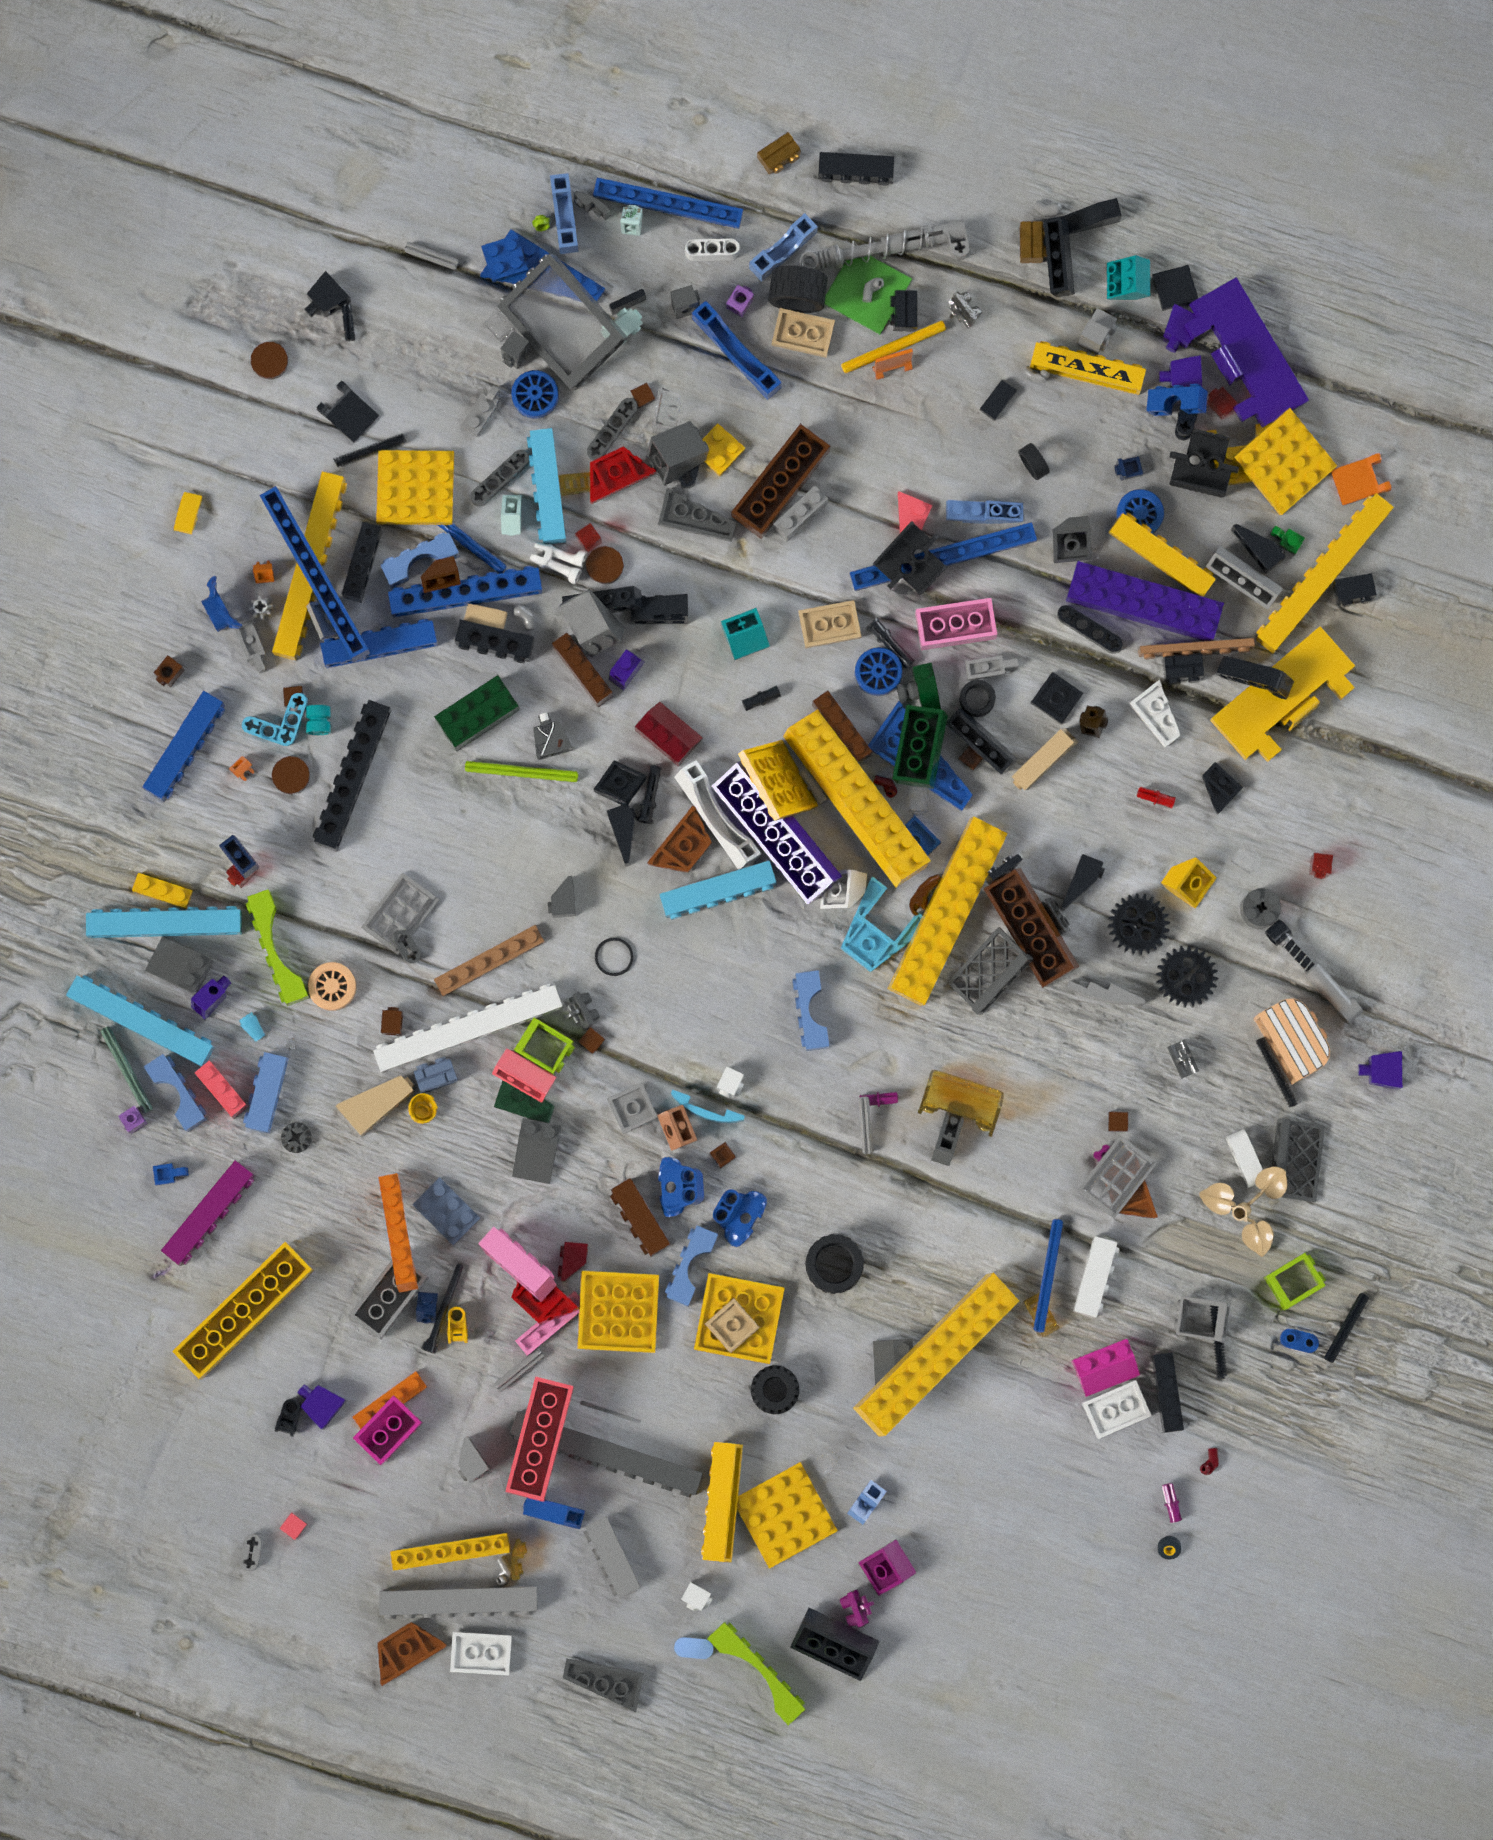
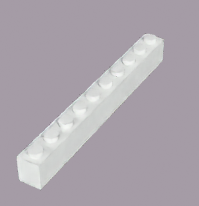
M546 984L539 987V991L533 992L529 990L522 993V997L517 999L510 997L503 1000V1004H490L485 1007L486 1010L481 1012L474 1010L467 1013V1017L460 1019V1016L449 1019V1023L445 1025L438 1023L432 1025L431 1030L424 1032L422 1029L413 1032L411 1037L406 1038L402 1036L394 1039L395 1043L389 1045L387 1042L379 1044L373 1052L380 1072L383 1074L528 1022L533 1018H539L561 1010L563 1006L555 985Z

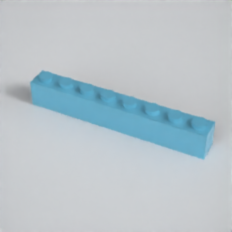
M227 906L226 910H218V907H206V910H199L198 907H188L187 911H180V908H168V911H160V908H149V911L143 912L138 908L130 909V912H122V909H110V912L93 909L91 913H86V936L88 938L242 935V911L237 909L236 906Z
M85 975L82 978L76 976L66 994L68 998L201 1067L208 1062L215 1048L211 1045V1040L203 1036L201 1039L195 1037V1032L188 1028L181 1030L177 1027L178 1023L170 1019L167 1021L160 1019L161 1015L153 1010L150 1013L143 1010L144 1006L138 1002L129 1003L126 1001V996L118 992L116 995L110 993V988L101 983L99 986L93 984V979Z

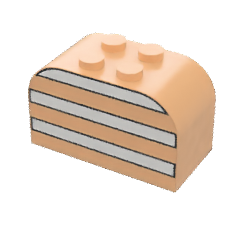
M1285 999L1253 1018L1291 1085L1315 1073L1327 1063L1330 1056L1329 1044L1326 1041V1038H1328L1323 1028L1320 1029L1318 1027L1316 1015L1313 1011L1310 1012L1303 1002L1297 999Z

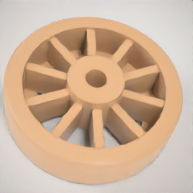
M328 962L321 964L314 969L308 980L310 998L318 1007L327 1011H337L345 1008L352 1002L356 994L357 985L354 975L346 966L340 963ZM332 971V977L328 978L325 972ZM335 971L341 973L337 979H335ZM322 974L326 978L325 982L318 979ZM343 977H345L346 982L339 983V981ZM317 982L323 984L324 987L316 988ZM347 985L346 991L340 988ZM325 990L324 994L320 997L318 992ZM339 991L344 993L342 998L338 995ZM328 994H330L329 1001L324 1000V998ZM333 995L337 996V1001H333Z

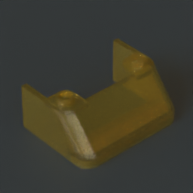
M931 1070L918 1114H922V1111L933 1114L941 1109L975 1120L978 1128L982 1131H989L988 1136L992 1137L1001 1111L1004 1093L942 1071Z

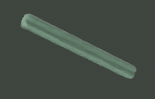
M109 1026L103 1028L101 1034L142 1112H150L153 1107L112 1029Z

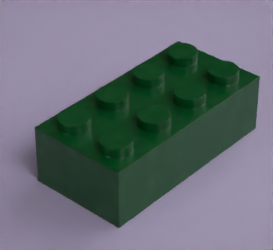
M497 675L435 715L434 718L457 752L520 711V708Z
M906 705L892 777L897 784L934 789L948 714L944 710Z

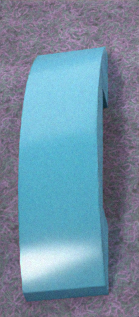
M675 1090L671 1092L672 1097L680 1105H683L687 1111L705 1120L718 1123H738L745 1119L744 1115L728 1109L725 1116H721L689 1104L691 1096Z

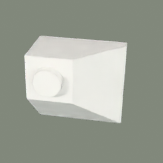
M838 870L843 877L821 896L820 909L851 908L866 891L867 873L855 870Z

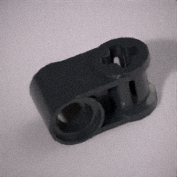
M1181 404L1177 416L1175 436L1179 440L1185 441L1191 436L1198 414L1184 412L1181 410Z
M287 1399L283 1403L281 1413L276 1422L275 1432L281 1431L294 1437L302 1410V1404L298 1399ZM290 1402H295L297 1405V1410L294 1413L289 1412L287 1408Z

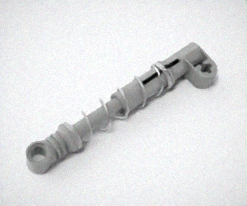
M963 220L932 227L924 225L919 230L909 232L904 230V233L891 236L887 233L886 237H881L878 242H874L873 238L870 237L869 244L857 246L856 242L852 241V247L841 249L836 244L827 249V252L826 250H823V253L818 251V254L817 252H805L801 255L799 266L807 267L804 264V260L812 259L814 265L808 268L820 270V267L825 269L824 266L829 268L830 265L837 269L842 268L844 262L847 266H851L853 259L862 258L867 263L871 255L879 254L882 259H885L887 255L896 253L902 255L905 251L914 249L918 252L921 248L926 247V249H930L934 245L942 243L948 244L949 253L953 259L963 260L968 254L969 242ZM964 239L959 245L961 249L963 248L962 253H959L956 250L957 243L951 244V241ZM868 256V260L865 261L863 257Z

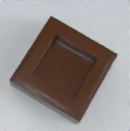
M647 382L630 391L638 408L656 400Z
M302 686L283 688L285 707L288 706L293 694L303 693ZM301 696L294 700L297 703L296 707L304 704Z
M968 746L958 760L974 771L983 758Z
M590 1027L578 1043L594 1054L605 1039Z
M1108 1112V1131L1128 1132V1112Z
M726 1142L710 1152V1155L720 1169L736 1158Z

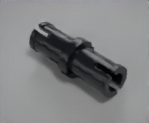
M776 685L768 690L758 691L757 694L742 700V704L745 710L748 711L757 706L766 705L767 702L781 697V694Z

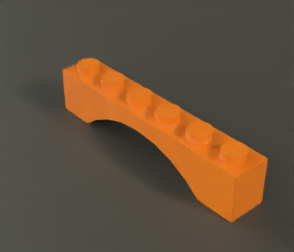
M398 1173L380 1176L378 1178L396 1286L399 1293L418 1289V1283L408 1236L401 1182Z

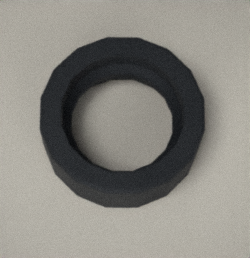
M1029 443L1018 450L1024 466L1035 480H1039L1050 473L1045 459L1033 443Z
M979 679L966 683L959 697L961 708L973 717H982L990 713L996 700L993 687L986 681ZM977 687L984 689L989 697L988 704L982 709L971 708L966 700L969 690Z

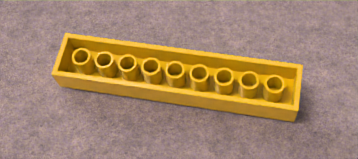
M818 709L786 730L783 735L784 739L896 888L928 866L931 862L930 858Z
M974 816L969 819L887 988L888 990L920 1006L926 1004L985 882V878L988 876L987 872L991 869L1008 833Z
M994 1272L986 1274L853 1409L879 1437L886 1436L1019 1302L1017 1297Z

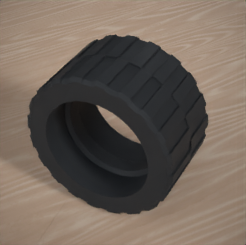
M786 265L776 267L772 270L768 301L779 309L783 308L800 313L819 312L823 310L825 305L828 277L819 270L803 266Z
M840 1234L823 1236L816 1240L808 1251L805 1261L806 1273L811 1283L817 1289L819 1288L823 1292L831 1294L843 1293L856 1285L863 1273L864 1258L862 1251L856 1242H853L849 1237ZM829 1246H840L850 1253L853 1260V1269L845 1280L829 1282L820 1276L816 1267V1261L823 1249Z

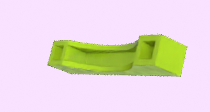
M267 889L248 896V902L245 904L249 914L253 913L255 918L252 923L255 931L260 932L261 938L258 940L262 950L266 948L268 956H265L268 967H273L274 974H271L275 985L279 984L281 991L278 994L281 1002H285L287 1006L309 999L302 978L293 974L285 967L275 950L272 928L277 908L270 890Z
M723 1622L707 1639L720 1653L742 1658L752 1664L762 1674L771 1689L775 1712L789 1726L805 1710L803 1706L805 1702L798 1694L794 1697L790 1693L792 1688L785 1680L780 1682L776 1678L778 1673L771 1666L767 1668L762 1663L765 1659L757 1651L753 1653L749 1649L751 1644L744 1637L740 1639L735 1634L738 1630L730 1622L728 1624Z

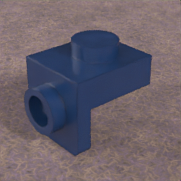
M1139 456L1124 460L1122 458L1117 459L1114 469L1116 476H1120L1121 481L1143 476Z
M418 1292L417 1322L424 1324L435 1323L438 1293Z

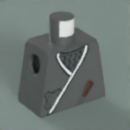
M549 713L538 715L540 725L533 727L538 761L573 751L560 721L551 722Z

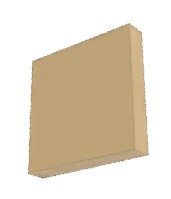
M734 1298L705 1323L730 1353L760 1328Z

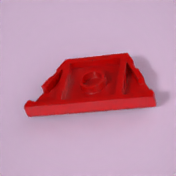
M624 446L590 462L591 505L656 474V470L645 464L638 456H634Z
M517 1282L511 1296L539 1325L579 1309L557 1286L553 1288L542 1302L519 1282Z

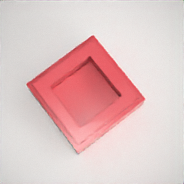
M291 1513L279 1529L296 1540L307 1526V1523Z

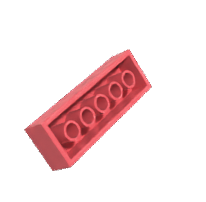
M535 1376L505 1490L506 1493L541 1502L545 1501L574 1386Z

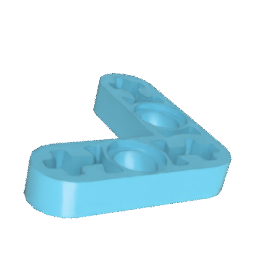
M295 693L291 696L281 726L249 716L242 721V729L251 735L283 746H290L294 744L306 706L308 705V698L303 693ZM301 696V700L304 701V704L299 705L297 709L301 710V713L291 711V707L295 709L297 703L294 702L295 698H299ZM291 714H295L298 717V722L295 725H291L288 722V717ZM251 720H254L253 724L260 726V722L263 723L260 727V734L257 733L259 729L251 728V730H248L249 726L246 723L251 722ZM285 725L289 728H295V731L290 730L289 737H291V741L286 743L284 738H282V735H286L288 729H284ZM266 726H271L274 729L271 737H267L264 734Z

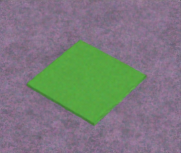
M868 256L863 257L865 261L868 260ZM870 256L867 263L862 258L853 259L851 266H847L845 263L826 294L825 305L880 335L890 319V314H893V307H890V296H893L895 290L906 291L912 278ZM873 278L883 279L884 285L872 294V301L870 303L863 302L864 285Z

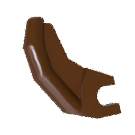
M939 874L926 879L910 899L909 908L915 916L918 915L917 910L919 907L923 910L927 908L928 894L939 883L941 879Z

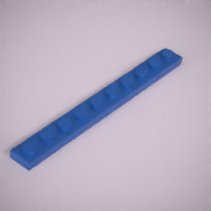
M1030 522L929 551L944 565L950 566L1037 542L1033 524ZM921 552L914 554L917 560H922L925 554ZM905 563L902 565L901 570L904 574H910L912 568L909 564ZM876 566L866 567L849 573L854 591L891 582Z

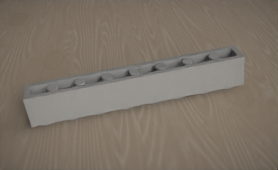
M537 1587L379 1591L380 1615H384V1619H396V1615H404L405 1619L416 1618V1614H424V1618H435V1614H443V1617H455V1613H463V1617H473L475 1613L482 1612V1616H494V1612H502V1616L514 1615V1611H522V1615H534L533 1611L538 1610Z

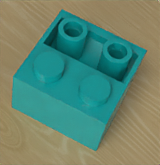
M1134 255L1107 262L1108 300H1138L1150 297L1149 259Z
M757 608L721 621V627L734 660L770 647Z

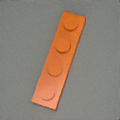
M415 1371L355 1414L353 1419L362 1429L393 1395L405 1404L425 1390L427 1386L417 1371Z

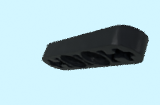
M1063 605L1059 608L1057 618L1061 623L1111 654H1116L1121 650L1123 641L1119 636L1071 606ZM1066 610H1068L1069 616H1071L1072 618L1074 617V615H1077V617L1074 620V623H1070L1072 619L1069 617H1066L1065 619L1062 618L1063 614L1061 613V611L1065 612ZM1078 620H1085L1087 627L1079 629L1076 623ZM1094 630H1101L1103 637L1095 639L1092 633ZM1109 635L1110 637L1108 638V640L1111 642H1114L1116 640L1118 642L1117 646L1119 647H1114V649L1110 648L1111 644L1106 641L1105 644H1103L1102 642L1105 640L1106 636Z

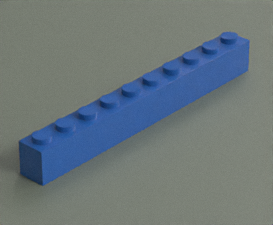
M275 486L260 495L262 502L353 663L369 655L370 652L278 488Z

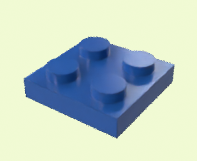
M517 235L481 246L492 282L528 272Z

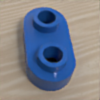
M1286 1329L1280 1334V1343L1285 1348L1312 1353L1319 1346L1318 1338L1311 1333ZM1288 1335L1293 1336L1294 1339L1292 1342H1289L1287 1340ZM1308 1339L1313 1343L1311 1347L1306 1345Z

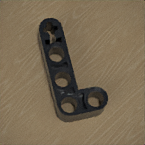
M1223 656L1216 675L1223 679L1268 690L1274 696L1287 700L1294 684V680L1279 669L1228 656Z

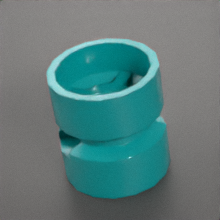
M328 705L306 706V718L310 720L306 724V734L317 736L331 734V722L327 721L331 718V707Z

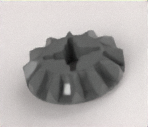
M294 1122L288 1124L282 1130L281 1142L283 1147L289 1152L301 1153L310 1146L312 1134L305 1124ZM291 1131L296 1134L303 1133L299 1137L300 1145L296 1141L289 1142L293 1138Z

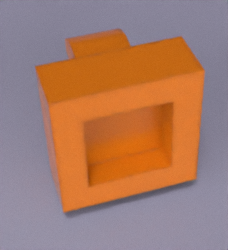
M267 561V564L257 562L256 565H253L256 584L275 582L273 566L270 561Z
M243 756L229 768L236 777H240L244 781L247 780L244 777L245 771L254 774V770L251 768L252 764Z

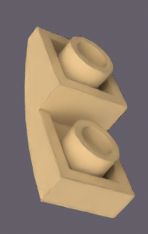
M468 604L464 620L504 629L507 612Z

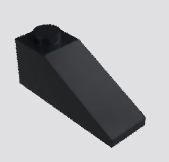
M1114 198L1098 202L1062 217L1068 221L1069 234L1119 223L1122 214L1118 200Z
M1238 524L1232 526L1231 531L1265 574L1286 558L1282 546L1276 545L1274 541Z
M629 804L627 807L621 805L606 811L625 867L630 864L635 826L634 819L637 818L634 808H630Z
M1084 854L1081 855L1060 910L1064 911L1098 878H1102L1105 868L1102 867L1104 862Z

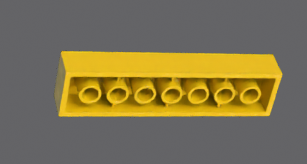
M284 1242L172 1352L198 1379L202 1380L314 1270L287 1242Z

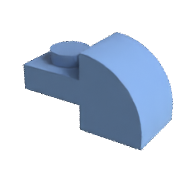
M870 1480L847 1514L863 1525L887 1491Z

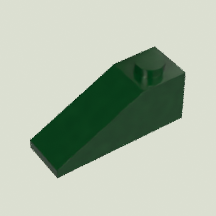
M932 662L913 666L912 673L918 688L920 707L941 709Z

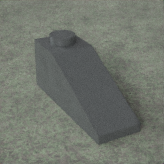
M949 1102L931 1161L950 1166L968 1108Z

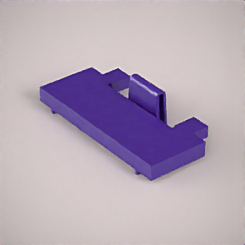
M1237 277L1198 298L1189 305L1196 318L1190 320L1184 326L1192 340L1212 329L1222 346L1211 353L1220 372L1225 377L1229 386L1234 381L1238 382L1242 379L1252 396L1233 407L1241 422L1255 416L1263 428L1276 420L1288 408H1291L1293 411L1309 401Z

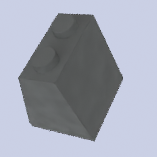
M688 421L652 436L646 457L656 470L663 485L666 486L706 461L709 447L701 439L698 428L693 426L691 421Z

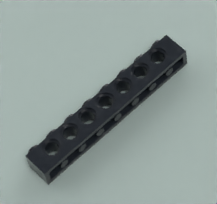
M368 700L367 704H363L360 713L362 714L361 721H357L354 727V732H356L354 739H350L347 745L349 752L347 757L344 756L340 764L342 770L340 775L336 774L333 782L335 788L333 792H329L326 800L328 806L326 810H322L319 818L321 824L319 828L316 827L314 830L313 838H315V844L336 852L338 851L392 710L390 707L372 700ZM375 718L377 722L374 726H368L367 720ZM364 735L370 737L369 742L366 744L360 743V738ZM356 753L363 754L362 760L358 762L353 760V756ZM349 771L356 772V776L353 779H347L346 774ZM343 788L349 789V794L346 797L339 795L340 790ZM341 806L342 812L335 815L332 813L334 807ZM328 824L336 826L333 832H326Z

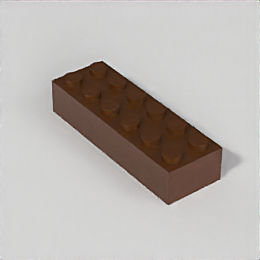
M800 423L732 510L731 517L762 539L828 455L830 445Z
M1021 868L1014 869L984 888L1015 943L1034 959L1029 966L1042 988L1048 987L1079 968L1078 963Z

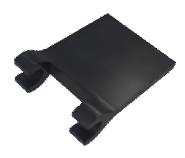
M341 380L336 386L344 395L330 410L322 402L316 407V410L355 443L379 417V414Z

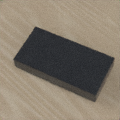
M640 289L610 303L609 308L612 316L623 308L628 309L645 301L646 294L644 289Z
M1002 379L979 410L995 421L1017 390Z

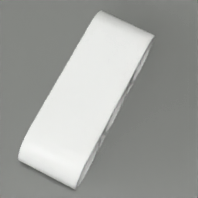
M735 239L689 240L685 245V255L690 261L735 260L739 256L740 251L739 243ZM732 246L736 251L729 253L726 249ZM691 247H696L698 252L693 254L688 250ZM710 247L717 249L715 253H710L707 250Z
M1242 1129L1226 1136V1141L1245 1184L1250 1188L1256 1185V1177L1263 1169L1246 1131Z

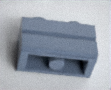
M446 1057L436 1059L435 1064L430 1066L427 1063L416 1067L417 1070L413 1071L421 1093H428L458 1082L450 1058L446 1060Z

